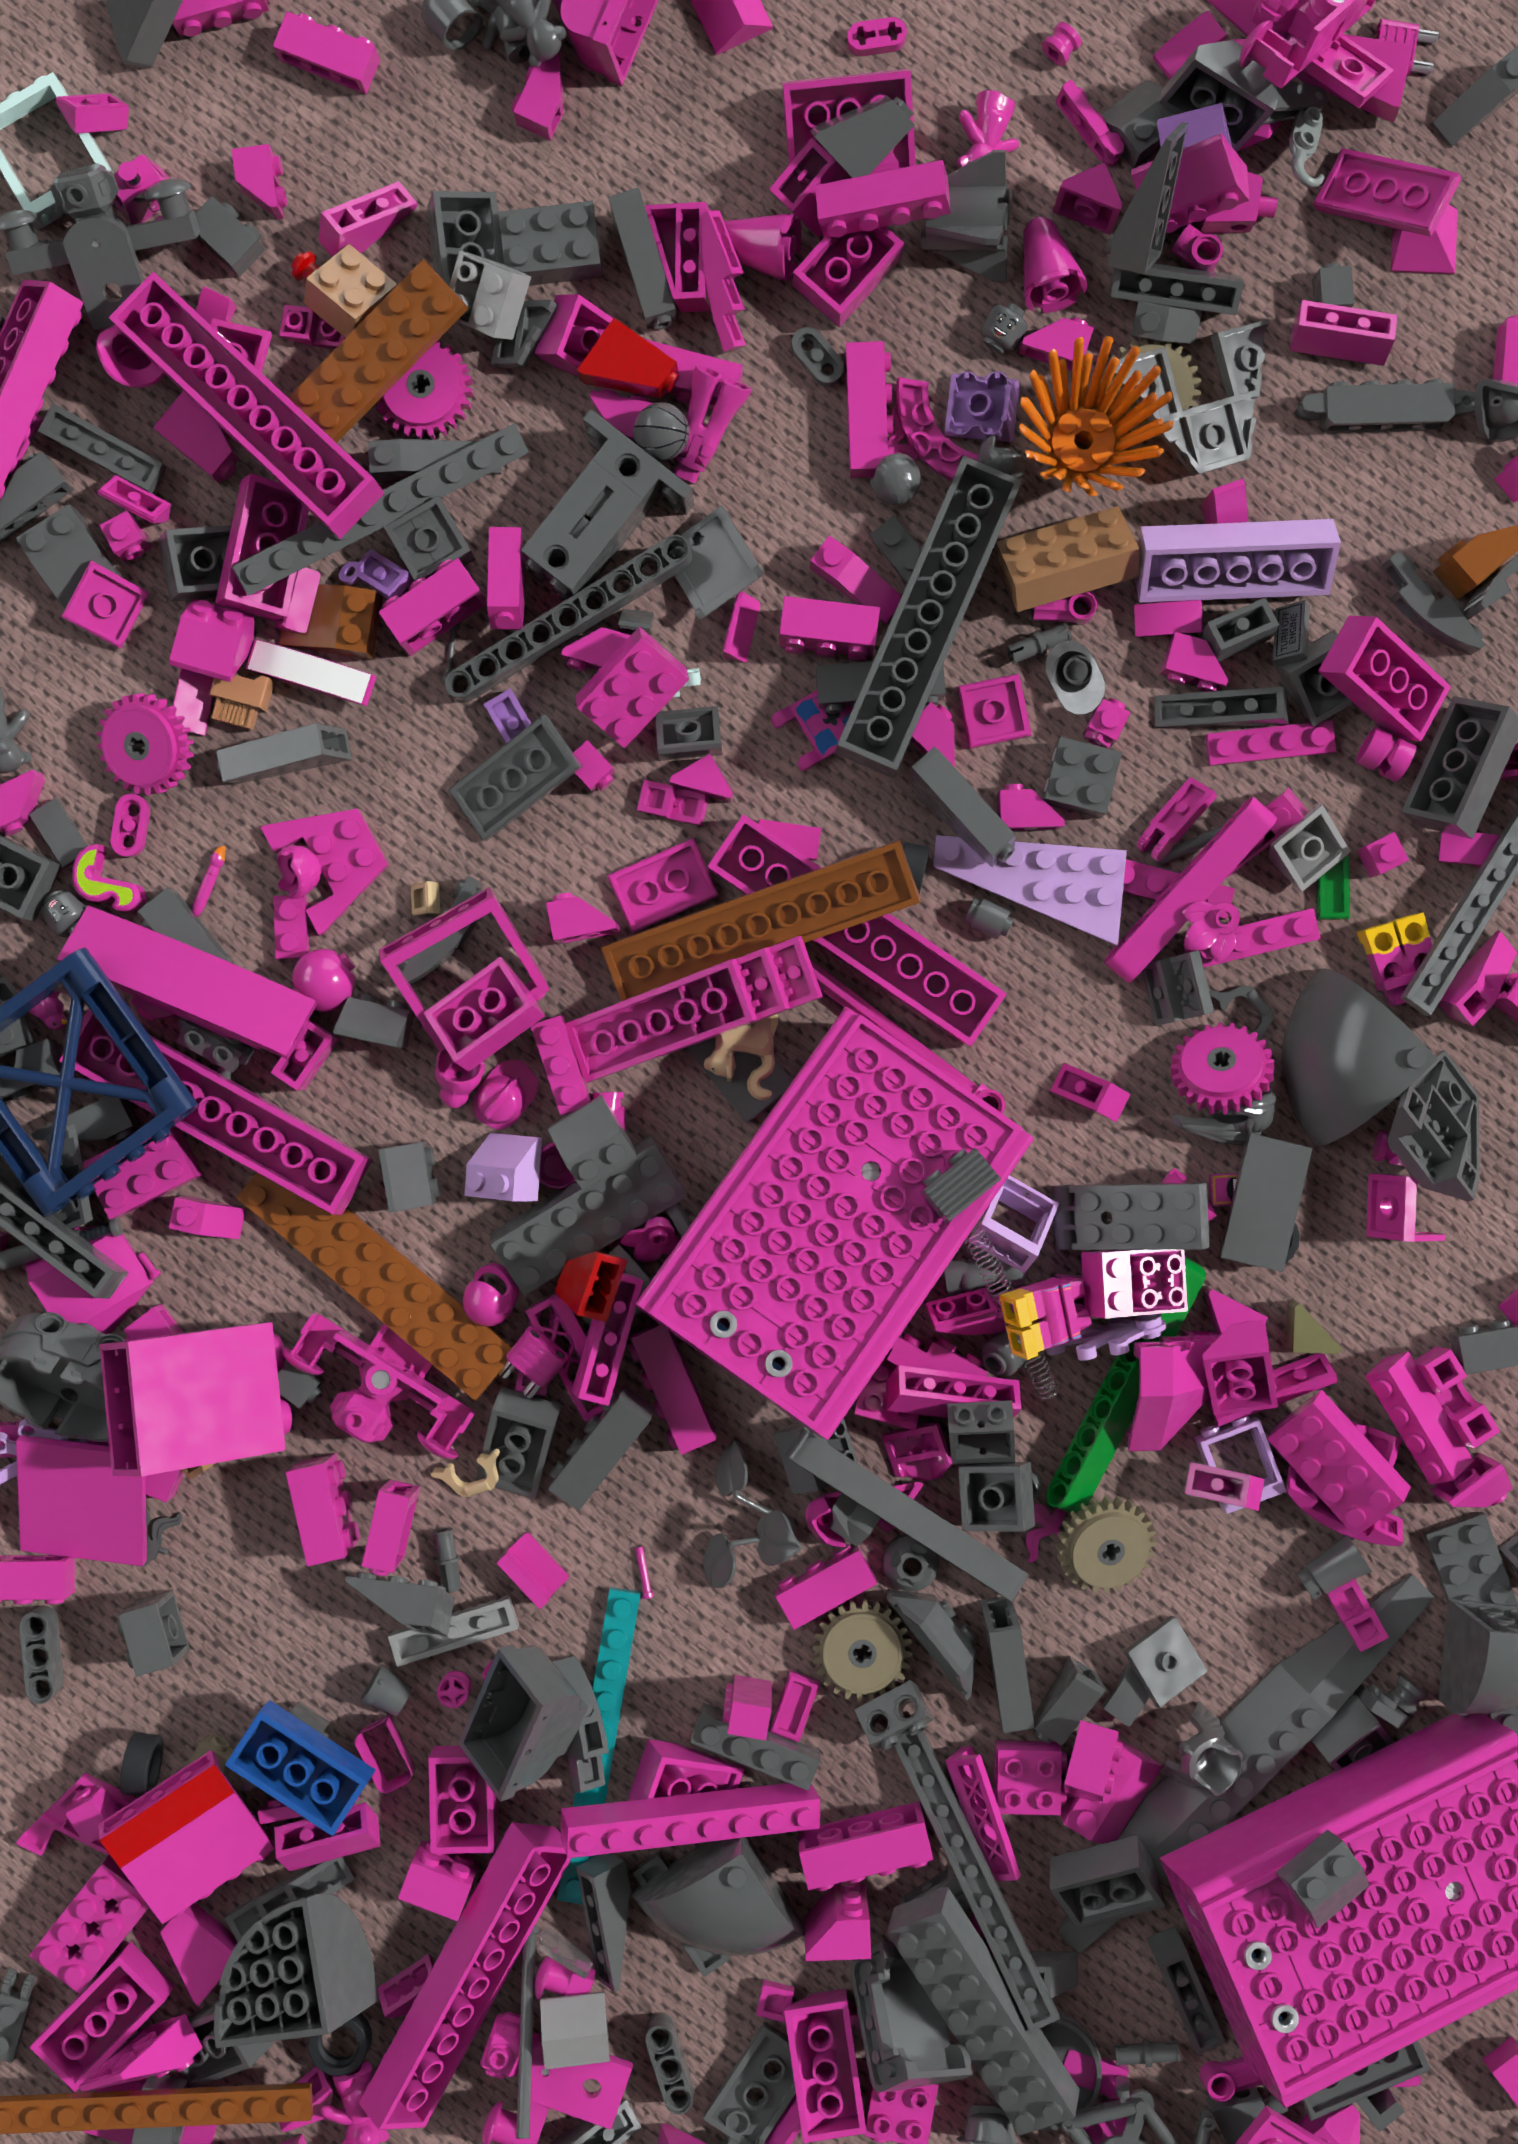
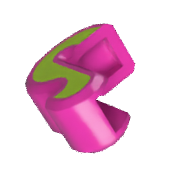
M100 844L88 845L81 850L75 858L72 868V883L80 896L96 903L107 904L115 901L112 904L115 910L128 913L137 912L145 906L147 895L142 886L101 877L107 851L106 846Z

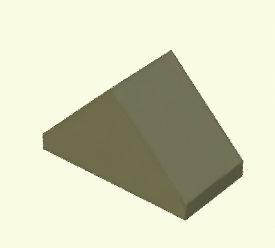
M1293 1300L1288 1303L1286 1349L1294 1353L1339 1354L1343 1350L1300 1303Z

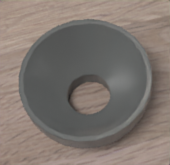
M902 1534L894 1538L887 1545L882 1557V1567L887 1579L895 1587L908 1592L919 1591L934 1581L939 1569V1556L910 1536ZM914 1557L921 1562V1569L917 1574L909 1575L903 1571L902 1566L907 1558Z

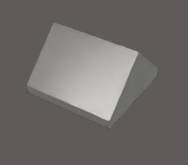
M1318 804L1300 822L1290 827L1270 844L1269 859L1299 891L1303 892L1351 851L1324 806Z
M605 1992L540 1999L541 2036L545 2070L610 2062Z

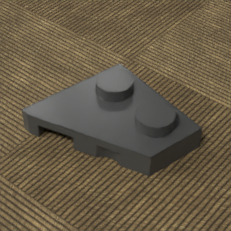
M551 299L524 301L513 340L495 338L491 364L498 369L524 368L554 316L558 304Z

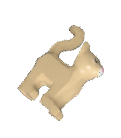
M778 1014L716 1036L715 1050L710 1056L705 1058L704 1068L715 1075L726 1077L727 1082H732L736 1069L735 1052L761 1057L762 1065L751 1072L747 1080L748 1091L752 1097L758 1100L771 1098L772 1092L761 1088L760 1081L768 1077L773 1072L775 1066L773 1036L778 1025Z

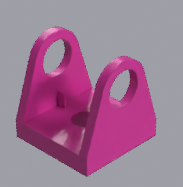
M1368 1173L1366 1236L1405 1242L1445 1241L1446 1234L1415 1232L1417 1184L1419 1183L1414 1177L1402 1174Z

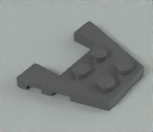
M74 1124L66 1127L60 1167L69 1181L84 1170ZM52 1133L45 1136L49 1146ZM0 1156V1175L30 1197L22 1184L18 1183L16 1176L2 1156ZM89 1196L82 1200H79L77 1197L64 1208L54 1213L53 1216L71 1229L93 1220Z

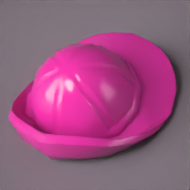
M115 325L99 334L96 349L100 362L108 375L115 381L131 388H143L156 384L165 375Z

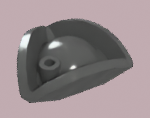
M1483 379L1477 384L1475 398L1476 422L1478 432L1483 440L1504 442L1518 437V383L1498 379Z

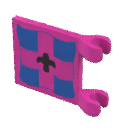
M816 690L794 704L773 714L771 723L774 728L779 729L793 719H796L814 750L798 759L797 765L804 772L835 753L839 739L854 706L844 707V712L828 714L825 708L819 709Z

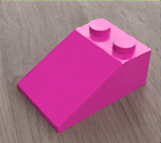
M648 1739L628 1798L632 1801L738 1789L744 1768L741 1765L677 1743Z
M186 2014L154 2023L141 2029L79 2085L81 2092L142 2080L155 2076L157 2079L172 2070L181 2072L194 2062L193 2057L203 2047Z

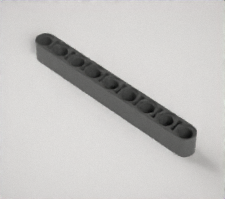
M680 535L668 536L526 624L522 629H518L452 670L445 679L446 691L460 702L474 700L681 572L692 561V551L687 540ZM681 546L685 549L684 555L681 558L672 559L669 557V552L673 547ZM655 563L658 565L655 574L651 576L642 574V569L646 564ZM620 580H629L630 587L626 592L618 593L615 591V586ZM595 596L603 597V604L599 609H589L590 599ZM567 613L576 614V621L571 626L562 625V618ZM539 630H549V637L545 642H535V636ZM514 646H521V656L516 660H510L508 657L510 649ZM494 662V673L491 676L484 677L482 675L483 666L486 663ZM461 679H468L467 690L463 693H456V683Z
M803 1428L799 1430L786 1451L785 1457L1011 1602L1015 1600L1029 1576L1022 1569Z

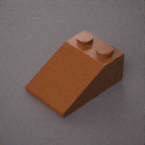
M1518 525L1476 535L1467 543L1462 538L1437 559L1441 565L1433 571L1434 574L1458 600L1478 586L1518 551Z
M319 584L307 632L296 633L282 630L279 645L373 660L380 618L379 611L381 610L383 598L376 590L345 585Z

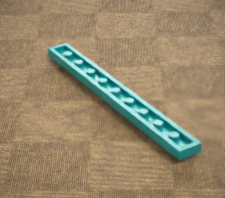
M610 1587L593 1683V1692L602 1716L609 1753L601 1755L605 1785L581 1793L575 1792L573 1807L606 1803L641 1596L639 1591ZM597 1855L571 1858L560 1878L557 1900L583 1904L576 1867Z

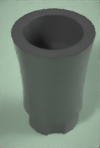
M1344 1535L1320 1556L1307 1563V1567L1298 1571L1297 1575L1315 1600L1324 1593L1327 1595L1336 1588L1372 1571L1348 1535Z

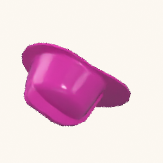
M507 1060L500 1063L481 1084L473 1098V1110L476 1118L491 1128L498 1130L513 1125L533 1101L538 1091L537 1077L521 1060Z

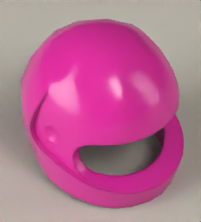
M489 1263L476 1272L474 1281L468 1283L463 1294V1310L468 1318L478 1325H498L503 1323L513 1311L519 1297V1288L504 1266L498 1263ZM485 1273H493L499 1276L506 1284V1293L501 1295L494 1287L485 1283Z

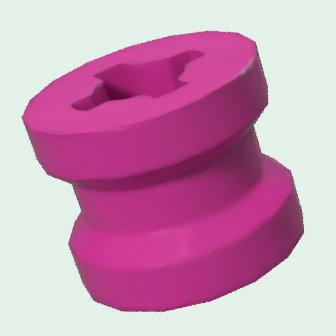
M1059 22L1054 27V34L1046 37L1041 47L1044 54L1055 64L1064 66L1069 61L1070 53L1077 51L1082 41L1073 27L1065 22Z
M454 1670L448 1672L443 1677L437 1688L438 1700L442 1705L447 1708H457L466 1702L472 1686L467 1674Z

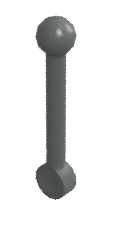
M459 623L449 629L450 636L446 669L441 677L444 684L447 675L452 671L456 632L460 628Z

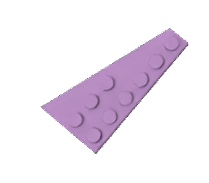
M936 835L933 868L1118 946L1127 850L1015 842L1014 853L1005 862L1001 863L998 861L991 867L960 837Z

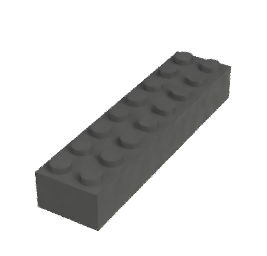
M947 1887L895 1906L886 1933L959 2044L963 2045L969 2053L972 2064L1018 2134L1023 2135L1074 2119L1080 2089L1041 2029L1030 2033L995 1958L950 1889Z

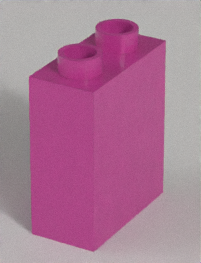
M272 1322L99 1344L112 1476L142 1477L286 1450L284 1435L288 1434L291 1429L292 1413L286 1399L280 1397L278 1372L281 1371L285 1364V1358L282 1353L284 1344L281 1338L273 1333Z

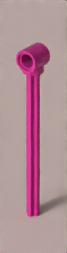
M810 959L822 992L842 1007H848L858 1015L861 1014L979 1098L983 1099L986 1096L994 1098L997 1104L996 1110L1003 1114L1005 1101L999 1092L991 1090L983 1083L979 1086Z

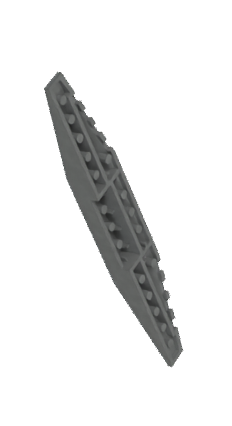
M1410 1574L1369 1603L1389 1636L1388 1639L1359 1652L1342 1622L1336 1623L1327 1629L1326 1633L1299 1648L1298 1652L1278 1662L1220 1720V1725L1223 1726V1731L1225 1732L1224 1739L1243 1754L1241 1774L1237 1781L1224 1794L1214 1796L1200 1786L1194 1788L1187 1784L1183 1785L1180 1781H1173L1171 1777L1165 1776L1144 1797L1138 1811L1133 1818H1130L1118 1840L1135 1835L1140 1837L1152 1856L1161 1885L1168 1878L1159 1858L1225 1826L1337 1713L1435 1596L1413 1574ZM1066 1915L1057 1932L1080 1954L1121 1918L1077 1929L1070 1917Z

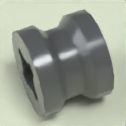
M1400 1675L1397 1680V1687L1395 1690L1388 1692V1697L1398 1703L1397 1706L1413 1716L1417 1711L1416 1705L1418 1702L1424 1701L1428 1695Z

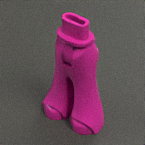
M699 364L695 365L693 371L691 398L686 415L690 428L689 441L686 448L674 458L677 463L673 471L676 476L691 483H696L700 472L705 471L706 466L718 448L727 426L753 390L740 381L725 378L711 417L706 424V414L722 375L709 367Z

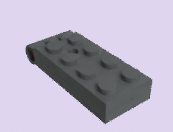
M1207 1182L1052 1186L1053 1200L1059 1203L1053 1218L1055 1249L1202 1250L1210 1247ZM1108 1212L1112 1214V1222L1107 1220L1106 1215Z

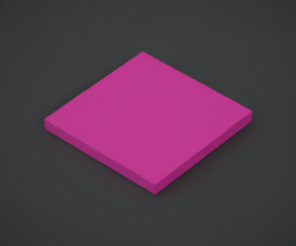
M20 1435L16 1440L20 1551L144 1566L147 1561L146 1476H112L109 1446Z

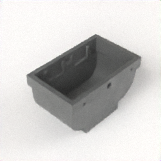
M512 1645L498 1648L458 1744L501 1802L513 1798L516 1791L536 1782L550 1769L558 1756L568 1753L588 1706L556 1664L549 1659L541 1648L525 1647L514 1649Z

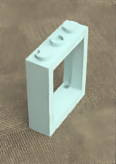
M53 72L47 76L37 78L32 85L22 91L11 93L5 101L0 103V130L58 96H69ZM78 133L94 162L105 166L107 171L114 174L91 133ZM0 148V170L22 208L37 214L38 219L32 223L38 230L67 214L62 207L56 205L51 190L31 201Z

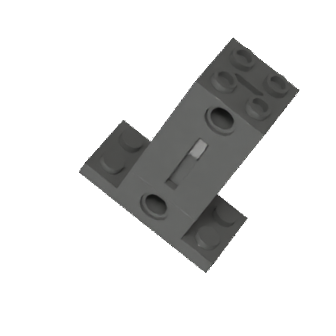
M592 409L589 410L583 421L586 428L585 433L590 439L588 443L597 451V454L521 550L526 560L524 564L529 568L528 572L541 583L545 579L549 581V584L553 587L552 591L564 601L596 581L661 496L665 497L662 500L665 505L676 513L681 510L687 515L694 506L692 487ZM564 563L561 567L554 568L557 564Z

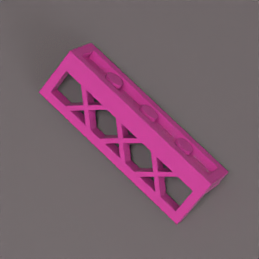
M555 1293L524 1311L533 1328H536L544 1335V1331L550 1332L549 1339L554 1342L556 1334L568 1338L570 1342L567 1352L568 1360L557 1373L582 1420L587 1421L594 1415L604 1411L601 1409L603 1404H597L586 1411L581 1402L582 1399H578L572 1393L575 1381L569 1380L567 1371L570 1361L580 1364L586 1336L570 1307ZM551 1306L555 1314L552 1329L540 1326L535 1314ZM559 1323L564 1332L557 1330ZM573 1351H575L578 1359L572 1358Z
M963 1746L945 1760L962 1812L995 1881H1017L1021 1877V1873L981 1754L975 1755L972 1746Z

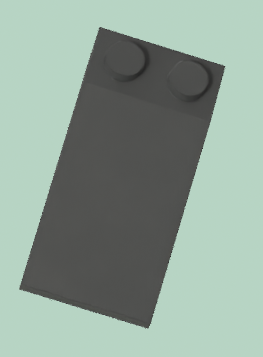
M1182 122L1165 139L1114 234H1110L1106 245V254H1110L1108 266L1145 275L1161 256L1188 123Z

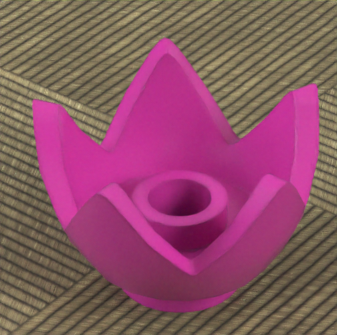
M841 1492L826 1493L812 1500L806 1508L805 1520L814 1537L822 1544L846 1547L845 1540L828 1528L833 1521L831 1508L841 1495Z

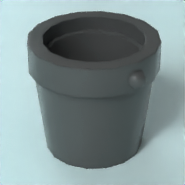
M380 1665L366 1687L360 1702L368 1707L372 1706L397 1716L406 1703L412 1687L391 1673L390 1669Z

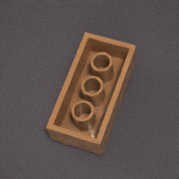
M1119 506L996 542L999 571L1017 612L1140 576L1139 547Z

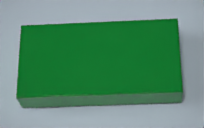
M1345 856L1316 880L1317 920L1350 919L1349 856Z

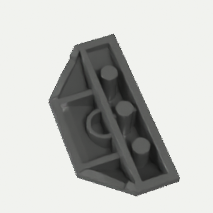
M890 1589L886 1592L887 1601L965 1700L969 1699L972 1694L976 1649L972 1643L976 1638L965 1624L962 1626L957 1624L953 1618L956 1612L946 1599L940 1602L934 1594Z

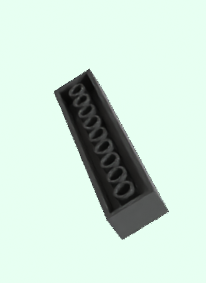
M963 455L839 739L835 754L892 779L894 778L1022 480Z

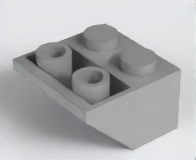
M459 250L449 287L469 309L457 322L493 338L513 340L531 276L504 264Z

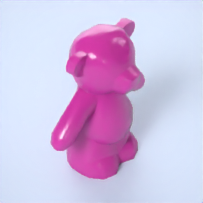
M984 90L979 92L976 97L977 119L975 122L967 110L960 112V122L973 145L964 156L958 158L957 166L959 168L992 150H1006V153L1019 147V141L1015 138L1004 141L1000 140L1014 112V100L998 91Z
M363 2061L360 2067L347 2075L333 2076L337 2093L345 2109L325 2105L320 2110V2114L325 2119L347 2125L345 2140L341 2144H379L389 2139L388 2130H378L359 2105L368 2083L373 2078L370 2062Z

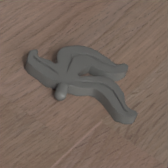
M146 1509V1527H148L151 1516ZM181 1512L174 1518L165 1516L153 1522V1539L147 1535V1561L144 1566L155 1559L158 1552L164 1555L168 1554V1549L161 1546L163 1542L162 1534L166 1529L181 1524L183 1519Z

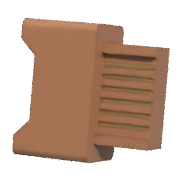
M235 675L231 682L214 678L210 695L217 698L211 718L253 731L259 710L267 712L275 682L265 676L252 680Z

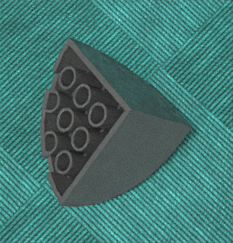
M1324 968L1320 969L1303 989L1296 1001L1297 1003L1291 1017L1288 1019L1282 1047V1074L1285 1091L1288 1094L1297 1121L1315 1146H1323L1347 1135L1376 1115L1405 1091L1438 1058L1395 1014L1369 992L1344 975Z
M1448 1599L1439 1701L1451 1713L1458 1715L1491 1714L1518 1708V1605Z
M749 1837L704 1842L670 1864L668 1870L664 1873L660 1872L649 1879L645 1885H638L632 1889V1896L658 1927L682 1943L713 1954L727 1956L761 1954L784 1947L805 1936L804 1924Z
M325 1893L302 1897L268 1913L243 1935L233 1949L220 1979L219 1985L222 1987L219 2002L215 2004L214 2010L216 2048L330 2034L379 2001L374 1965L368 1941L356 1915L344 1901L334 1895Z

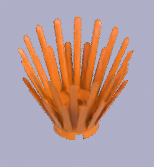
M1105 336L1089 389L1088 384L1093 355L1086 353L1083 356L1084 338L1078 337L1075 339L1071 397H1069L1066 360L1061 359L1058 361L1056 349H1052L1049 352L1048 357L1057 412L1044 376L1042 374L1038 376L1034 369L1031 371L1030 381L1048 425L1028 397H1021V407L1045 440L1024 424L1019 425L1020 432L1047 453L1046 455L1025 450V454L1028 459L1051 465V469L1041 472L1040 475L1046 480L1053 477L1059 480L1064 478L1062 490L1071 493L1073 481L1083 488L1089 496H1097L1098 493L1088 480L1097 482L1114 491L1123 489L1124 486L1101 474L1128 477L1143 475L1145 473L1143 468L1115 466L1112 464L1161 456L1164 449L1159 448L1158 445L1127 451L1122 450L1170 431L1174 424L1173 421L1163 423V420L1159 418L1127 433L1169 403L1173 395L1171 391H1168L1157 399V394L1152 392L1126 413L1159 376L1161 368L1159 365H1155L1141 381V372L1134 371L1118 393L1140 353V348L1138 346L1131 347L1111 383L1119 364V359L1112 357L1104 373L1113 343V337ZM1074 442L1084 443L1087 449H1079Z

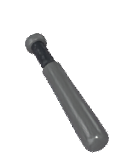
M115 1218L109 1220L107 1224L82 1231L75 1230V1232L89 1242L90 1240L109 1235L114 1237L121 1236L123 1229L120 1220ZM25 1244L0 1251V1269L7 1270L42 1259V1257Z

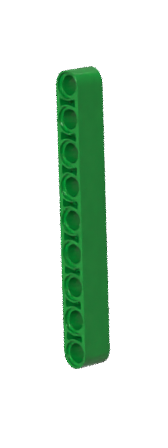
M1186 1257L1185 1273L1188 1311L1161 1313V1320L1165 1321L1166 1329L1161 1331L1159 1337L1177 1335L1205 1281V1269ZM1140 1337L1128 1344L1129 1352L1116 1356L1048 1486L1046 1499L1050 1506L1069 1514L1072 1511L1079 1512L1082 1503L1088 1506L1135 1415L1140 1393L1139 1359L1134 1356V1342H1159V1337L1153 1339H1143Z

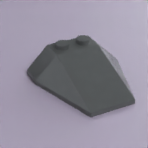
M1443 1050L1436 1055L1438 1060L1402 1092L1387 1143L1390 1150L1397 1154L1406 1166L1409 1175L1414 1177L1422 1188L1469 1202L1475 1199L1480 1179L1479 1095L1446 1050Z

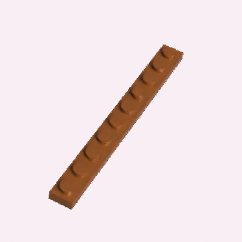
M312 2083L0 2096V2134L310 2121L313 2116Z

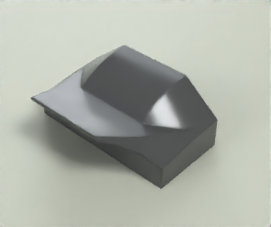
M841 1493L831 1508L833 1521L828 1528L857 1547L871 1534L880 1517Z

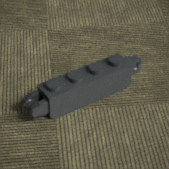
M1441 379L1427 380L1423 384H1412L1410 380H1398L1392 384L1380 385V382L1375 380L1365 381L1360 385H1348V382L1337 381L1326 386L1322 393H1314L1313 395L1310 393L1304 396L1302 401L1298 403L1295 412L1300 420H1320V427L1326 433L1440 430L1451 418L1473 414L1475 412L1476 395L1472 391L1454 389V383H1443Z

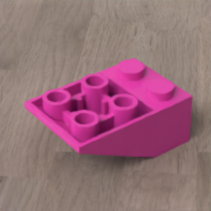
M1105 1250L1081 1252L1082 1276L1085 1289L1084 1308L1087 1309L1090 1317L1115 1318L1188 1311L1184 1250Z

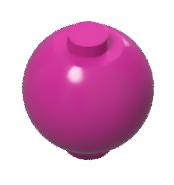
M331 949L310 951L300 958L294 967L292 990L316 1000L317 1005L314 1010L319 1012L334 1011L345 1005L347 998L352 997L354 993L356 975L353 969L356 965L345 952L339 955Z

